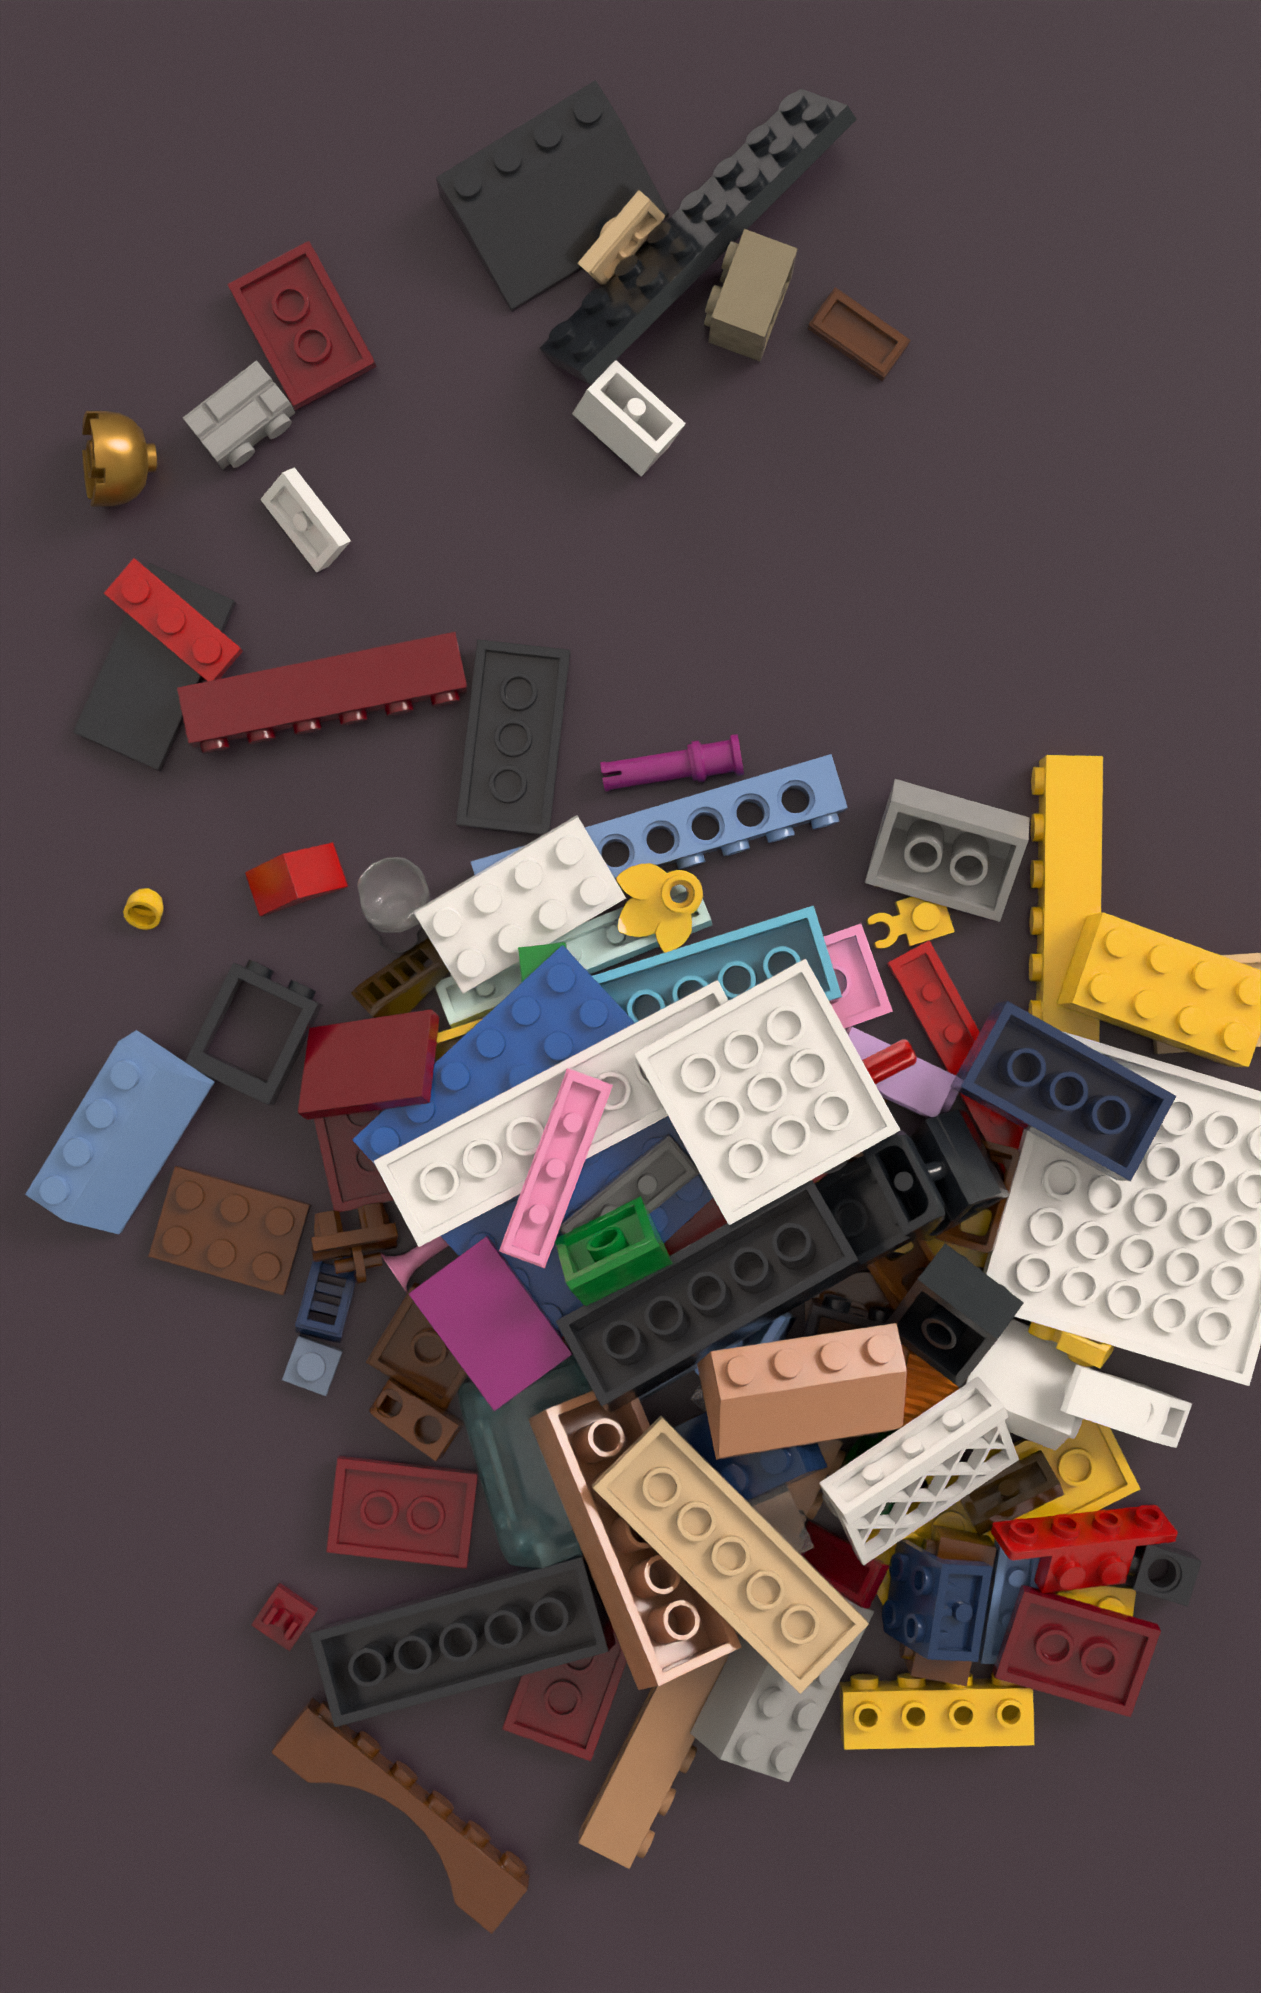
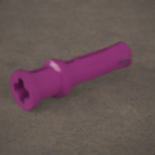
M738 734L730 735L729 740L701 744L699 740L691 741L692 744H687L688 749L611 762H600L603 776L622 773L621 775L602 778L605 792L691 776L693 781L698 780L699 783L705 782L706 777L729 772H735L737 776L744 775Z

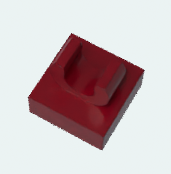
M279 1583L251 1626L290 1651L318 1608Z

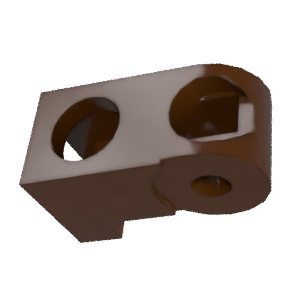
M391 1378L388 1379L369 1409V1412L376 1419L435 1462L443 1458L465 1424L463 1420L451 1412L443 1411Z

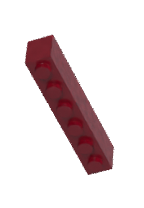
M456 632L178 687L177 691L188 743L192 748L201 747L202 753H212L230 748L228 742L230 740L247 737L248 744H256L276 739L274 731L293 728L295 735L321 730V722L339 718L340 725L360 723L368 720V712L385 709L386 716L404 714L414 710L412 703L431 700L432 707L453 704L460 701L458 694L467 692V684Z

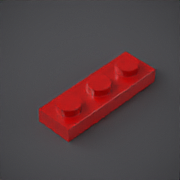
M135 558L132 559L104 592L109 599L206 681L220 679L243 652L237 644Z

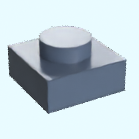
M300 1334L296 1340L282 1380L326 1396L344 1350Z

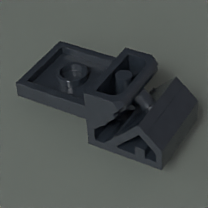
M960 1109L925 1120L911 1137H908L902 1130L862 1151L863 1156L814 1183L862 1268L869 1266L915 1239L930 1241L1010 1196L967 1112Z

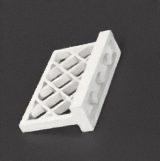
M979 1376L819 1483L823 1493L832 1503L855 1555L863 1565L1019 1460L1005 1420L1009 1418L1007 1410ZM966 1449H974L967 1462H959ZM990 1449L1002 1450L995 1456L984 1462ZM952 1475H959L955 1483L945 1488ZM926 1476H934L928 1488H920ZM887 1502H895L889 1515H880ZM912 1502H920L918 1508L906 1514ZM872 1529H881L877 1536L866 1542Z

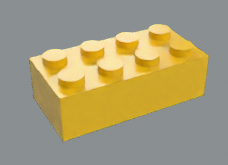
M1102 912L1087 915L1057 1005L1228 1067H1249L1261 1032V970Z

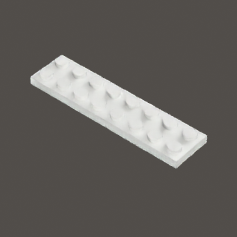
M716 980L374 1160L418 1247L521 1193L567 1068L613 1084L586 1159L667 1117L668 1114L634 1053L729 1001L719 981Z

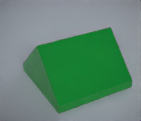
M641 1196L557 1237L555 1240L565 1282L570 1291L584 1306L672 1264Z

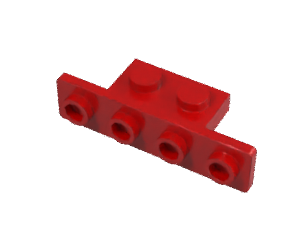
M1141 1505L1138 1507L1103 1509L1092 1512L994 1522L991 1528V1534L1010 1560L1040 1557L1034 1582L1042 1593L1125 1584L1136 1546L1175 1542L1178 1534L1165 1514L1156 1505Z

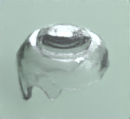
M386 857L372 863L360 876L357 883L362 913L366 921L371 923L373 928L381 932H404L419 925L420 922L415 916L414 911L430 902V892L423 872L406 858Z

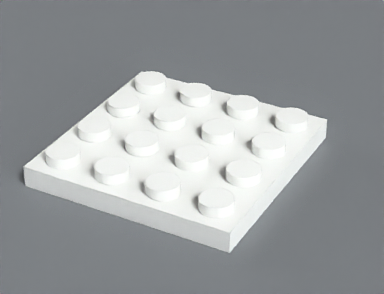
M806 959L797 962L634 1053L729 1225L900 1131Z

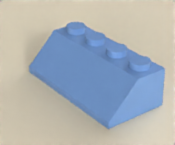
M139 1031L132 1032L118 1041L25 1195L64 1221L120 1234L215 1082Z

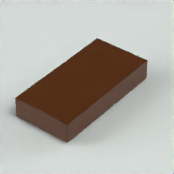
M836 287L822 304L807 328L882 382L911 341Z

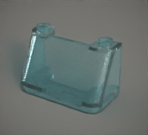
M573 1354L495 1411L472 1381L462 1384L458 1390L461 1412L498 1543L504 1557L513 1566L545 1568L582 1554L580 1545L528 1420L546 1409L593 1391Z

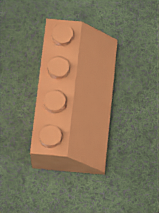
M897 1323L711 1351L697 1363L716 1460L894 1431L903 1427L907 1369Z

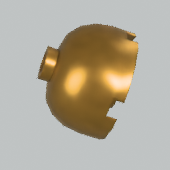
M86 411L83 417L82 435H91V440H87L86 450H82L86 494L88 499H92L90 505L91 507L125 504L136 498L146 486L148 472H156L157 455L155 444H146L143 430L131 418L121 413Z

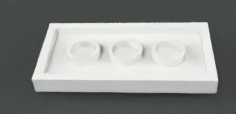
M578 815L418 908L414 911V914L464 994L519 961L518 947L549 944L626 899Z

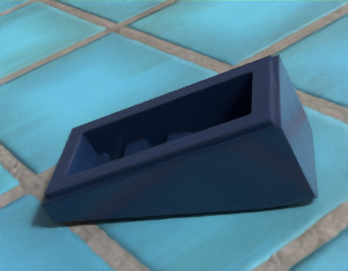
M312 1261L295 1324L296 1333L341 1343L356 1285L354 1271L336 1274L333 1265L325 1264L323 1261L314 1263ZM323 1274L346 1280L345 1287L318 1281L319 1275ZM319 1293L339 1298L341 1302L339 1306L315 1301L313 1300L314 1295ZM310 1311L335 1317V1324L331 1325L309 1319Z

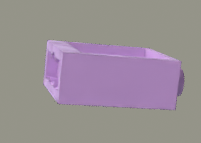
M854 1027L845 1028L861 1060L890 1046V1044ZM917 1058L915 1065L875 1084L883 1098L925 1118H933L938 1116L939 1113L949 1112L958 1094V1091L950 1087L956 1075L920 1058Z

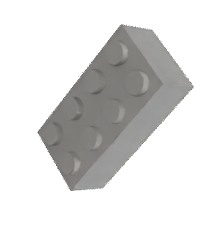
M845 1598L869 1623L874 1611L870 1608H861ZM865 1629L801 1694L739 1635L738 1639L741 1648L730 1653L690 1733L721 1760L789 1782Z

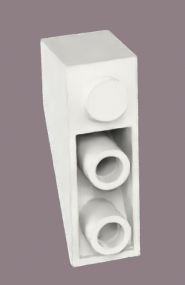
M1076 1365L1073 1375L1065 1384L1064 1400L1060 1411L1155 1443L1177 1448L1192 1403L1141 1383Z

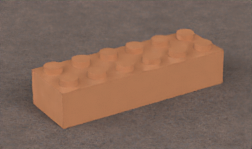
M590 1391L529 1418L533 1433L638 1690L660 1686L741 1648L734 1628L592 1487V1484L650 1427L639 1398L610 1413L601 1407L594 1392Z

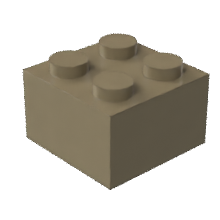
M746 229L743 231L739 244L733 241L730 242L721 267L723 272L720 282L724 283L723 287L714 285L705 309L707 314L704 325L710 327L708 343L761 361L793 275L798 248Z

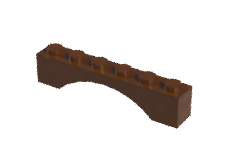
M312 1697L277 1740L271 1753L307 1783H334L359 1788L383 1798L404 1812L426 1834L440 1855L450 1879L455 1904L492 1934L528 1890L530 1876L526 1873L527 1867L524 1862L512 1852L506 1850L502 1854L490 1844L491 1837L480 1825L471 1820L466 1824L453 1813L454 1806L442 1794L434 1790L428 1793L416 1783L418 1780L417 1775L407 1765L400 1761H396L394 1764L380 1753L381 1746L369 1734L364 1731H359L357 1734L346 1724L334 1727L328 1702L323 1701L320 1704Z

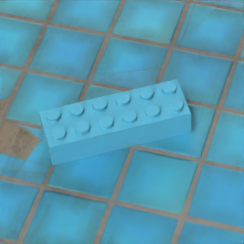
M814 906L592 976L635 1023L716 980L719 981L727 999L731 1000L803 959L807 960L829 1001L842 997Z

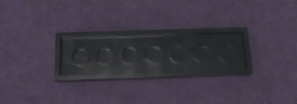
M801 88L797 92L785 97L779 105V110L765 124L753 129L748 134L746 142L731 157L721 161L715 167L713 175L698 190L688 194L682 200L680 208L665 223L659 224L649 233L647 241L634 255L624 258L616 266L615 275L605 285L603 284L600 288L588 293L582 301V306L567 321L559 323L552 329L549 339L539 348L546 358L553 364L591 385L727 250L731 241L735 242L743 234L744 229L747 230L857 120L849 106Z

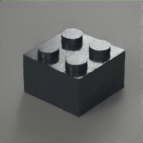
M944 1244L885 1325L897 1323L901 1343L960 1388L1001 1336L1024 1302L1013 1295L1005 1286L997 1283L973 1265L965 1256Z

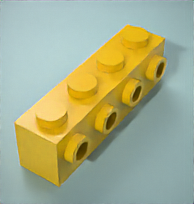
M910 1673L899 1674L897 1681H879V1676L856 1674L850 1677V1682H839L841 1741L844 1750L1034 1745L1033 1689L996 1679L993 1673L992 1678L973 1679V1674L969 1673L967 1686L926 1680L925 1678L911 1676Z

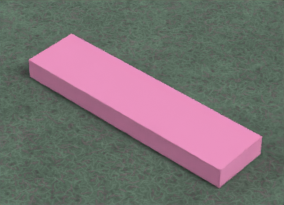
M567 1068L499 1252L545 1268L613 1084Z

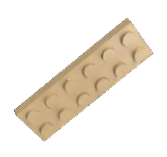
M662 1416L592 1484L593 1489L800 1694L869 1625L867 1620Z

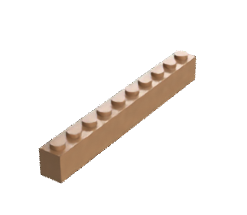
M841 1439L818 1443L828 1466L827 1468L750 1503L797 1551L803 1541V1536L799 1535L798 1532L805 1518L813 1520L823 1502V1493L819 1492L821 1488L819 1483L827 1475L830 1476L838 1471L846 1452L840 1450L843 1444ZM730 1653L660 1686L650 1688L579 1830V1844L630 1869L636 1856L642 1859L645 1857L655 1835V1832L649 1829L657 1813L662 1816L666 1815L676 1794V1790L671 1788V1785L678 1771L686 1774L694 1760L697 1747L692 1745L695 1737L690 1732Z

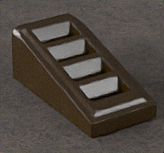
M427 938L363 981L351 994L373 1018L409 1013L447 975L449 970L431 940ZM430 959L433 963L425 968L423 964Z

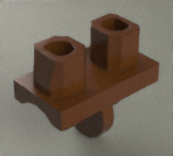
M382 1202L358 1207L361 1229L343 1232L339 1211L333 1210L315 1214L314 1237L311 1238L313 1263L351 1256L334 1260L336 1274L354 1271L357 1284L367 1282L365 1269L383 1266L380 1252L363 1254L397 1248L396 1239L398 1238L396 1223L390 1224Z

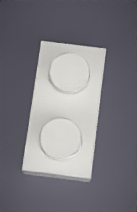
M295 467L282 472L260 499L316 573L328 568L351 542Z

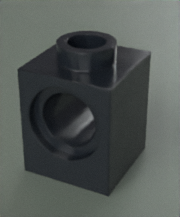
M1162 1543L1136 1546L1126 1583L1133 1590L1188 1607L1202 1561L1193 1553ZM1158 1559L1168 1560L1169 1570L1167 1575L1157 1581L1150 1580L1148 1577L1150 1565Z

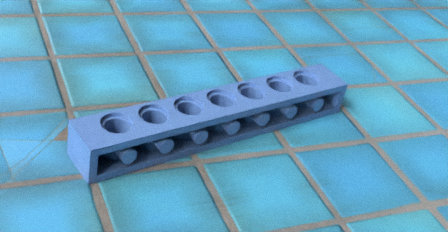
M832 754L588 826L585 829L601 856L603 849L610 843L618 842L627 847L629 859L624 865L620 867L607 865L616 880V877L622 871L638 864L651 863L658 867L677 863L678 869L682 870L704 863L705 858L703 854L721 849L723 857L750 849L748 841L766 836L768 843H773L795 835L793 827L811 822L813 830L827 827L840 822L838 814L845 812L848 807ZM790 789L801 791L807 798V808L800 813L787 811L782 804V794ZM747 802L758 805L763 813L762 822L753 827L740 823L737 818V808ZM700 816L713 818L718 824V834L710 840L697 838L691 827L693 821ZM656 829L667 830L674 839V845L666 853H655L647 845L648 835ZM524 846L471 861L474 875Z

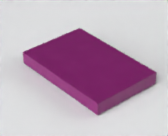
M488 1235L409 1293L412 1300L494 1411L573 1354L568 1344Z

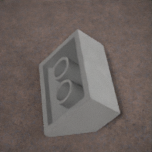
M895 779L881 820L865 883L1000 922L1029 840L1030 818Z

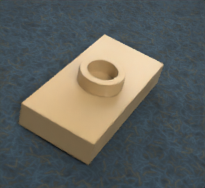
M638 190L617 217L610 219L603 226L599 238L578 264L601 286L605 285L615 275L616 266L624 258L634 255L647 240L649 233L664 220L665 215L647 196Z

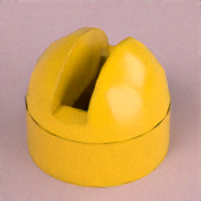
M149 888L136 890L130 895L124 907L123 914L126 921L138 929L149 930L155 928L159 924L164 910L162 897Z

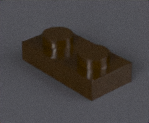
M1039 1450L1013 1463L960 1499V1502L978 1536L990 1531L994 1522L1013 1520L1063 1496L1064 1492L1043 1452Z

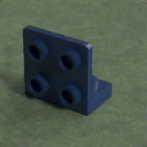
M900 1540L896 1543L895 1553L892 1555L889 1563L891 1580L888 1599L882 1608L883 1631L928 1660L978 1662L993 1567L982 1561L941 1559L908 1540Z

